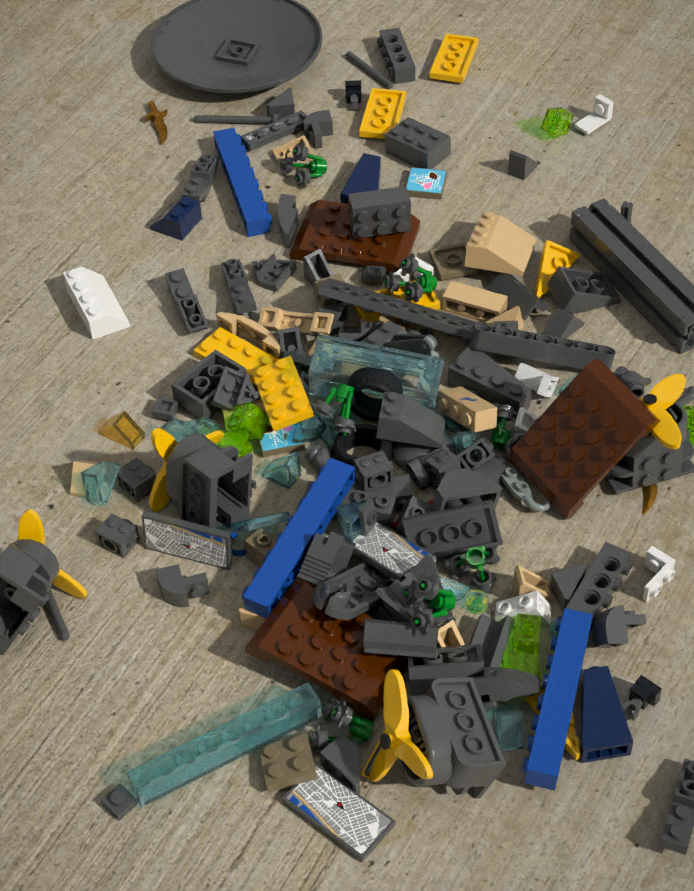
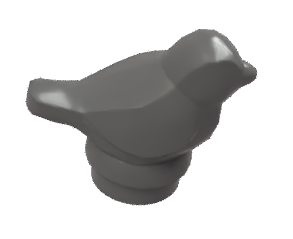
M623 366L618 367L613 372L638 398L644 394V386L651 383L650 378H644L637 372L630 371Z
M311 443L306 450L305 459L309 463H313L314 467L320 470L322 465H326L328 460L332 458L334 454L333 446L323 448L319 444Z

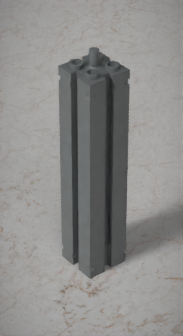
M605 198L593 202L589 208L583 206L573 210L571 216V224L573 226L570 229L569 241L576 245V248L599 272L606 274L611 284L675 347L679 354L693 349L694 285L612 205L610 206Z

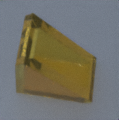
M126 411L111 417L98 430V434L132 450L146 436L145 432Z

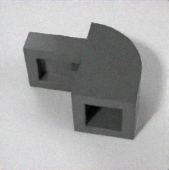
M329 110L313 112L304 120V135L306 139L309 138L310 142L314 143L315 149L322 148V136L333 135V121Z
M179 564L156 569L161 595L172 606L189 607L188 599L210 593L205 572L182 578Z
M624 605L601 612L593 624L595 648L618 647L628 644L627 628L645 625V614H636L633 610L624 611Z

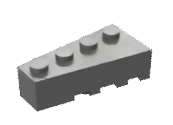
M469 345L448 367L449 386L453 388L461 386L468 391H476L478 396L487 402L509 404V406L514 407L513 411L519 412L521 407L527 410L530 408L531 389L483 351L474 349Z

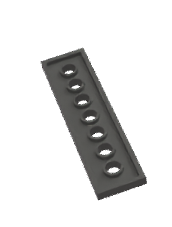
M331 278L322 283L318 290V294L323 295L324 299L331 301L337 299L347 306L357 305L367 312L377 311L387 318L397 317L407 324L417 323L423 329H437L443 335L460 336L461 340L467 342L471 341L474 325L479 323Z

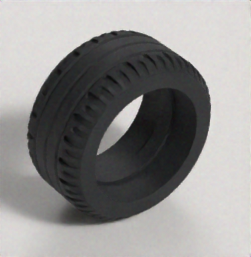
M369 366L360 368L352 373L347 383L348 386L354 387L350 410L357 416L370 421H379L383 398L369 397L361 390L372 389L383 394L384 392L403 394L400 380L390 371L380 367Z
M355 424L356 433L346 436L338 434L335 438L333 445L335 460L354 466V459L358 457L349 455L347 451L357 446H369L378 452L383 450L388 460L391 461L390 440L376 438L378 429L376 426Z

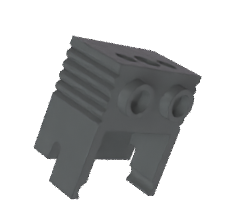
M332 531L328 538L316 533L297 576L319 585L345 572L356 543L344 539V536Z

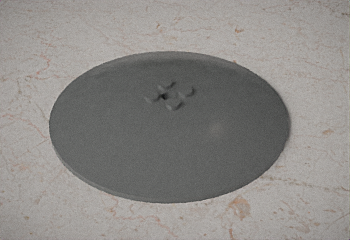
M190 0L170 11L159 22L152 35L151 45L153 57L157 65L175 81L191 88L208 92L245 93L271 88L300 75L318 57L322 47L323 36L320 23L315 15L295 0Z

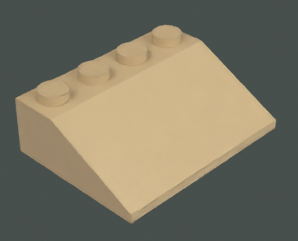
M482 212L466 246L464 267L523 276L537 239L501 215H496L493 212Z

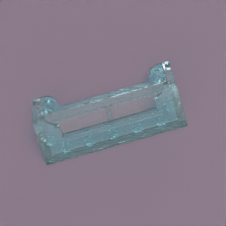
M318 334L309 367V395L318 397L328 396L331 387L337 388L338 383L347 385L352 373L360 368L370 367L393 373L402 384L403 395L436 412L445 358ZM361 390L366 394L383 397V393L376 390Z

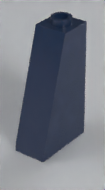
M363 153L340 193L341 203L349 204L348 194L380 189V156Z
M593 666L589 669H584L581 698V763L631 755L633 739L609 667Z

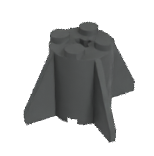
M426 554L411 572L404 574L406 579L402 582L397 579L389 587L378 588L375 591L383 602H379L380 607L372 614V618L410 623L415 606H421L422 609H428L432 613L437 612V610L431 607L430 600L423 599L420 605L413 604L412 608H407L406 601L403 598L405 587L409 586L412 580H417L420 574H425L426 577L436 576L439 588L443 589L435 561L429 554ZM448 611L447 616L434 618L433 625H438L440 628L450 620L455 622L456 618L451 611Z

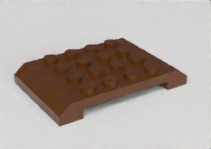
M317 200L310 204L290 251V259L303 261V257L321 249L325 259L366 266H384L386 274L389 275L390 271L394 273L401 269L400 263L402 259L409 257L420 229V220L411 214V231L353 239L349 225V204Z
M595 359L577 374L512 447L508 457L566 519H570L584 504L583 500L636 442L641 437H646L661 420L601 360Z
M293 582L246 645L245 652L264 663H267L269 659L353 704L352 709L355 713L374 722L384 707V683L388 671L398 670L403 677L408 669V656L363 652L362 641L365 619H376L365 613L350 620L333 618L324 613L326 608L320 610L313 603L312 596L316 587L306 582Z

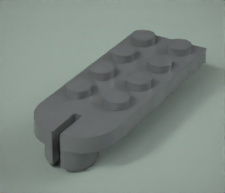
M363 562L317 585L312 601L318 609L326 608L325 614L336 619L350 620L379 605V602H383L375 591L378 588L389 587L395 580L370 564Z

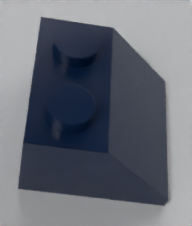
M182 196L165 209L150 226V230L182 241L202 219L200 201Z

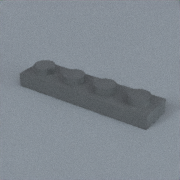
M301 110L241 136L242 143L252 151L302 130L307 115Z

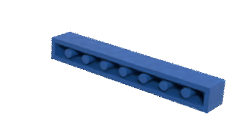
M235 128L213 131L215 148L248 237L270 233V225L273 224L270 213H267L268 207L266 201L263 202L262 190H258V180L255 178L253 167H250V160L246 156L245 146L242 145L240 134L236 133Z
M332 458L328 460L326 465H322L318 478L310 484L305 499L302 498L300 500L296 513L288 519L286 529L283 533H279L276 545L267 552L265 562L261 568H257L250 586L245 587L242 593L245 610L267 619L297 577L315 534L322 535L354 484V466Z
M564 608L563 616L557 617L555 631L559 633L558 636L553 635L550 650H554V655H548L546 669L550 670L549 675L544 674L541 689H544L545 693L544 695L539 694L536 709L540 710V714H534L531 730H536L535 736L529 735L526 751H531L530 757H524L521 772L526 773L525 784L555 791L593 614Z

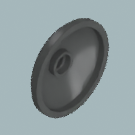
M444 430L442 446L445 445L450 452L456 455V443L453 437ZM393 441L391 450L394 462L398 467L407 472L406 462L415 457L420 459L438 448Z

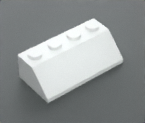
M84 267L63 273L66 290L92 339L131 327L103 275Z

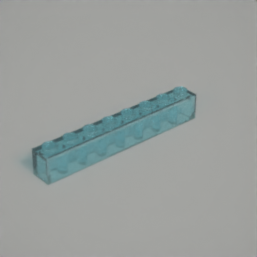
M309 682L128 771L130 787L140 806L144 807L258 749V746L268 744L321 717V701Z

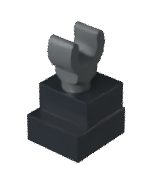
M361 80L345 81L346 103H351V110H358V103H361Z
M641 675L630 688V701L623 703V712L627 709L634 710L632 720L637 719L640 708L645 709L649 703L655 706L659 702L662 688Z

